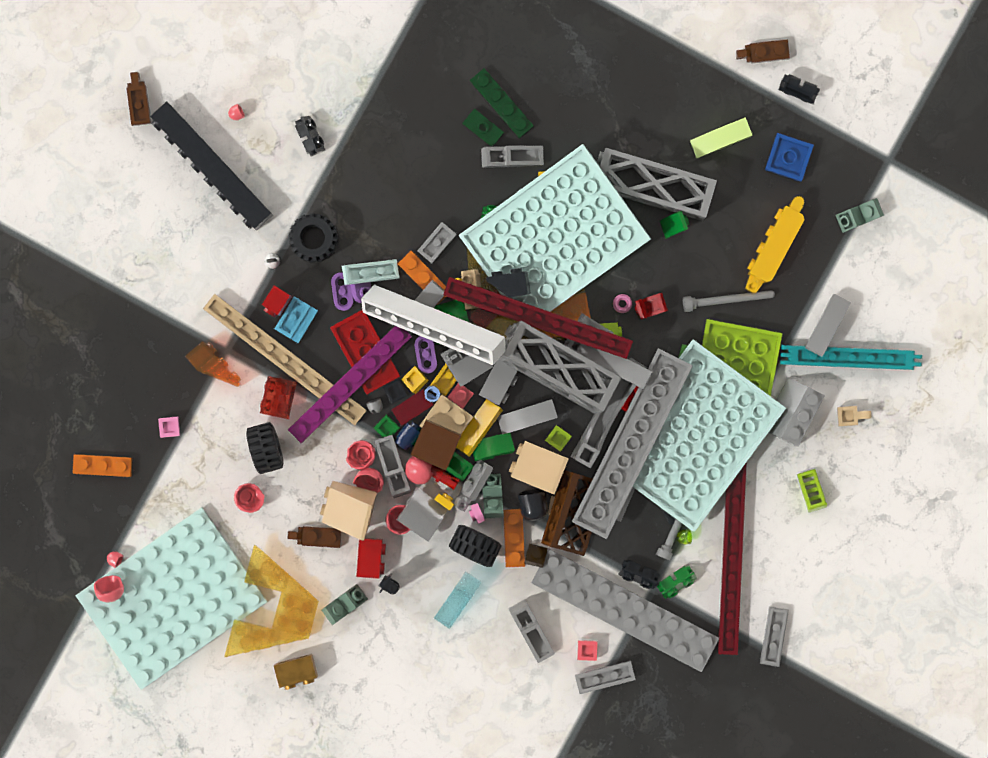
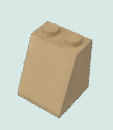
M527 441L524 444L520 443L516 452L519 455L517 462L513 461L509 472L512 473L511 477L555 494L569 458Z
M332 481L331 486L326 487L324 494L327 502L322 504L320 515H323L322 523L364 541L370 525L377 492Z

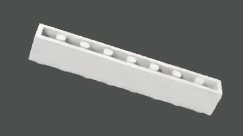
M373 285L361 298L363 313L491 365H494L505 352L504 336L379 286Z

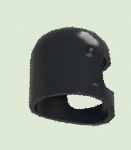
M530 489L522 491L517 495L524 519L536 521L547 515L548 505L544 490Z

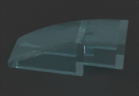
M465 571L434 619L450 629L482 581Z

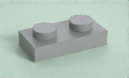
M441 222L417 252L430 263H433L457 234Z

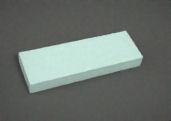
M397 259L342 266L345 285L399 278Z

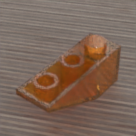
M202 341L185 356L197 371L234 386H242L239 382L241 378L235 371L232 373L227 368L229 364L222 356L220 358L217 357L214 353L217 350L210 342L206 344Z

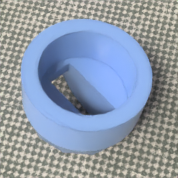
M436 386L427 387L425 398L430 402L437 401L440 397L439 389ZM428 390L435 392L437 395L434 396L432 393L428 392Z

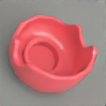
M356 441L347 449L346 461L352 468L358 470L368 468L375 461V448L367 441Z
M412 456L405 464L407 478L417 485L426 484L433 475V472H431L432 464Z
M365 468L357 473L353 484H356L359 488L379 493L384 485V479L382 474L375 468Z
M245 483L236 489L234 502L241 511L253 513L263 506L264 494L255 484Z
M395 505L388 511L385 517L388 529L397 535L406 534L410 531L408 527L396 520L405 508V505Z
M112 575L98 579L94 583L95 595L100 601L106 603L115 602L120 599L124 593V585L121 578Z

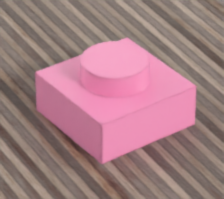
M179 417L158 419L160 438L180 436Z
M478 502L471 505L472 510H469L472 520H477L478 524L485 521Z

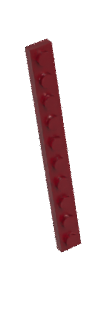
M451 277L448 279L443 296L518 322L523 321L532 327L627 359L633 343L632 340Z
M745 463L725 490L718 654L738 655L747 463Z

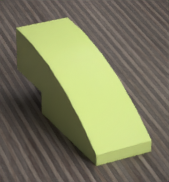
M745 117L692 139L690 143L696 158H700L750 138L752 133Z

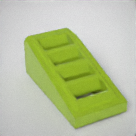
M813 469L797 474L808 513L826 508L827 503L816 470ZM814 477V480L803 482V479ZM816 484V487L808 490H806L805 488L807 486ZM818 492L819 494L816 496L808 497V494ZM819 499L821 500V502L817 504L811 505L810 503L812 501H816Z

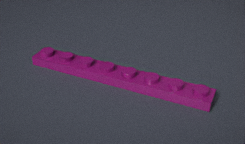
M395 326L309 408L288 431L300 443H303L412 336L405 329Z

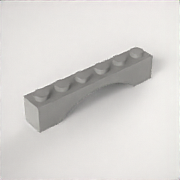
M627 357V359L631 360L632 362H634V363H636V364H638V365H640V366H642V367H644V368H647L646 366H644L643 364L637 362L636 360H634V359H632V358H630V357ZM623 378L620 379L604 412L593 415L570 456L571 458L589 468L592 467L613 421L636 385Z

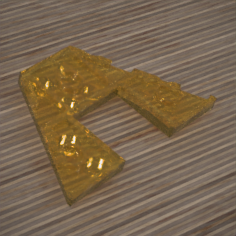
M254 544L244 582L280 591L278 606L272 628L234 619L224 657L309 639L319 600Z

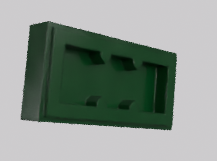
M473 109L462 123L490 147H493L504 134L501 129L476 109Z

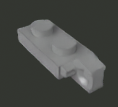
M477 461L467 481L464 482L459 495L455 498L453 504L456 508L465 512L470 502L476 500L493 470L492 466L483 461Z

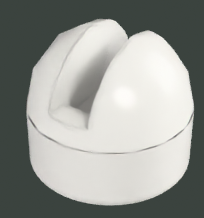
M274 253L268 254L264 260L265 265L270 269L277 268L280 264L279 256ZM269 259H277L276 262L267 263Z

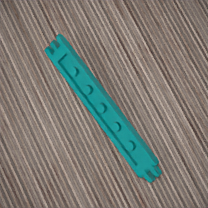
M781 345V349L788 350V353H781L780 357H788V361L781 360L780 365L914 370V366L922 367V363L915 362V359H922V355H915V351L827 347L824 355L821 357L806 349V346Z

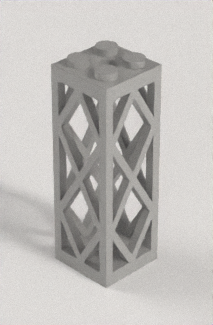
M606 147L604 152L600 151L597 164L614 184L613 186L621 197L674 213L682 211L683 215L701 221L706 218L717 180ZM612 160L621 162L610 165ZM633 167L647 183L628 188L614 172ZM649 171L669 177L656 180ZM681 181L694 198L676 202L662 186ZM697 185L705 187L704 191L702 192ZM653 189L661 199L638 192ZM700 203L698 210L686 207Z
M523 321L508 326L504 334L506 335L505 352L499 358L500 361L594 414L604 412L621 377ZM517 346L519 347L521 353L523 354L527 362L523 361L518 350L516 349ZM524 346H539L549 365H534ZM546 349L550 350L557 364H554ZM560 357L568 360L573 364H563ZM567 370H581L591 389L578 390ZM542 371H553L557 379ZM559 371H562L570 387L566 385ZM589 373L595 377L600 386L599 389H597ZM595 395L593 400L588 398L587 396Z

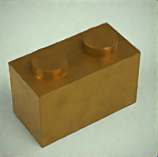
M312 654L276 663L273 666L279 688L284 687L285 690L296 687V683L303 682V685L315 682L314 679L318 677Z

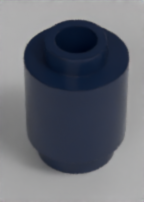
M413 421L411 424L407 422L396 436L395 443L407 451L409 447L412 448L416 443L422 428Z

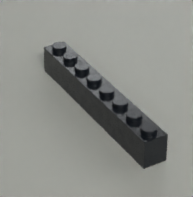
M167 101L150 116L154 120L151 124L158 131L162 129L167 134L164 138L171 145L175 143L180 148L177 152L184 159L188 157L193 162L190 166L197 173L201 171L206 176L203 180L210 187L214 185L219 190L216 194L223 201L227 199L232 204L230 209L236 215L240 213L245 218L243 223L249 229L253 227L257 231L273 216L264 204Z

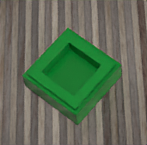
M386 414L374 429L384 438L394 435L400 427Z

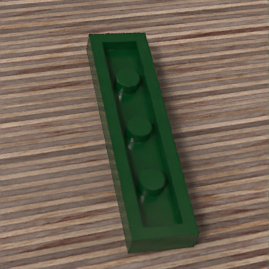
M485 68L470 79L471 84L519 139L534 127Z

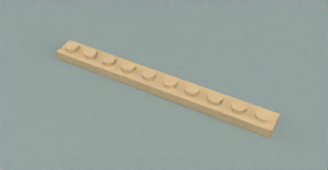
M216 294L211 297L203 308L318 398H321L333 386L331 382ZM350 397L336 410L353 425H356L367 411Z

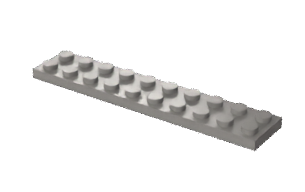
M659 348L657 349L648 367V370L653 373L644 389L638 387L572 520L573 523L607 539L693 365Z
M550 549L547 551L543 568L539 567L531 582L539 588L700 672L703 671L719 640V637Z

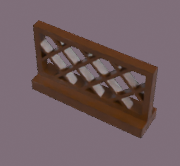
M564 470L541 544L585 556L592 532L587 529L581 531L579 525L575 523L566 527L565 521L569 516L573 520L574 513L582 502L580 494L588 490L593 480L592 478ZM578 479H582L584 487L580 490L576 488ZM576 497L579 505L572 509L570 504L572 499ZM575 527L578 535L571 539L568 531ZM565 534L567 542L563 545H558L560 537ZM578 539L582 542L580 550H576L573 545Z

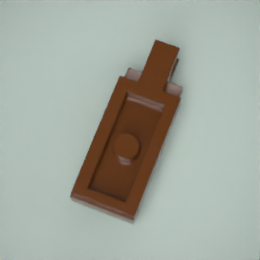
M788 39L745 45V49L736 50V60L746 59L747 63L751 62V64L790 59Z
M131 72V83H127L126 88L131 126L151 124L145 81H140L138 72Z
M303 526L298 527V531H288L287 539L297 540V544L302 546L340 548L341 531L335 528Z

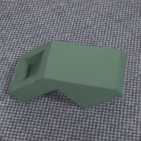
M875 198L837 214L836 218L843 233L884 216L878 199Z
M490 474L482 488L485 519L504 517L501 474Z
M356 584L321 611L331 625H334L368 600L358 584Z

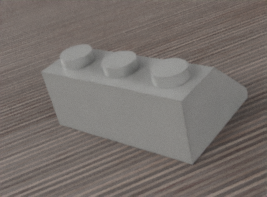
M788 378L776 400L786 409L768 433L798 447L825 395Z

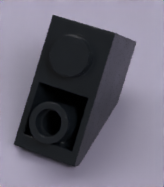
M522 268L510 269L509 274H503V271L491 272L492 276L486 277L490 284L508 297L531 294L528 272L522 271Z

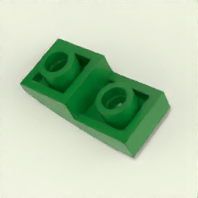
M682 211L660 220L666 239L686 231L689 225L687 216L683 215Z
M505 433L482 439L473 452L475 462L493 459L498 455L513 453L515 448L511 434Z

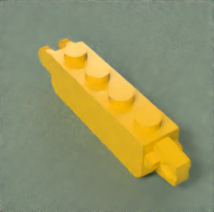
M797 196L789 206L778 209L774 217L777 219L774 226L770 225L765 233L768 236L765 243L761 242L756 250L759 253L757 258H752L747 267L750 271L748 272L749 278L745 289L755 294L763 283L772 281L805 220L803 214L800 213L802 205H804L802 197Z

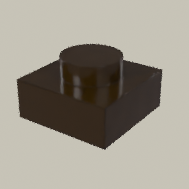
M529 543L524 563L543 568L548 548Z

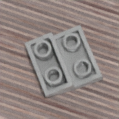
M416 487L407 500V505L396 520L429 542L448 509Z

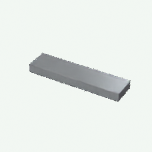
M581 343L576 350L582 356L642 389L645 388L653 373L629 359H624Z

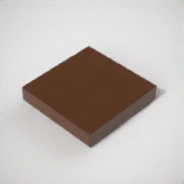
M426 419L411 456L446 470L461 434Z

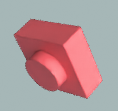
M457 384L447 398L463 409L474 393L465 386L460 387Z
M578 640L577 660L597 661V641Z

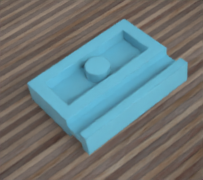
M294 296L274 329L299 343L318 310Z

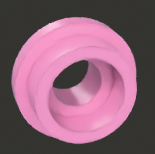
M620 294L614 298L613 307L619 313H626L632 307V300L628 295ZM624 300L626 306L620 307L619 301Z

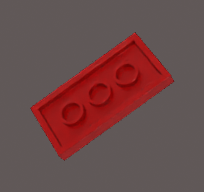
M362 310L330 327L351 367L380 341L367 314L363 313ZM391 358L362 385L366 395L400 377Z

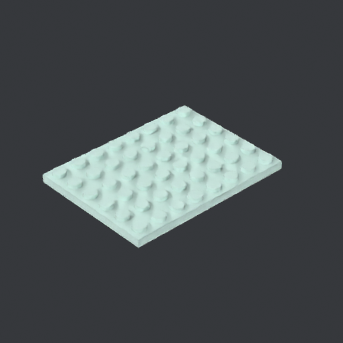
M584 144L459 235L488 277L492 276L491 272L503 271V274H509L510 269L517 268L527 271L531 294L509 298L549 312L651 240ZM498 290L501 295L506 296L504 293Z
M692 340L679 359L693 366L633 487L695 532L786 408L695 340Z
M203 507L103 576L113 575L121 578L124 585V593L120 599L109 603L100 601L95 595L94 583L75 595L141 690L268 602Z

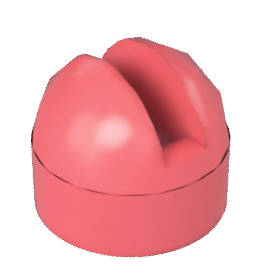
M239 104L229 109L228 114L231 119L240 120L245 117Z
M110 552L107 555V562L110 566L116 568L121 564L124 555L119 552Z

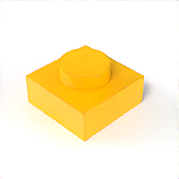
M416 366L402 378V381L415 394L429 381Z
M445 492L443 494L438 493L434 499L449 511L454 506L453 498Z

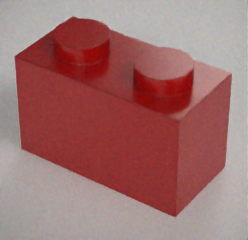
M274 285L262 303L266 307L264 311L273 317L277 315L282 317L293 297Z
M365 538L364 541L359 539L356 577L379 579L380 574H384L385 563H381L382 555L386 554V544H383V539Z

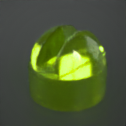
M683 529L678 532L676 537H679L677 541L680 544H691L692 533L690 529Z

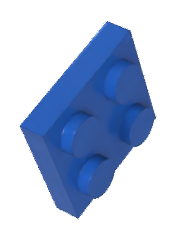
M777 133L765 170L801 182L814 145Z

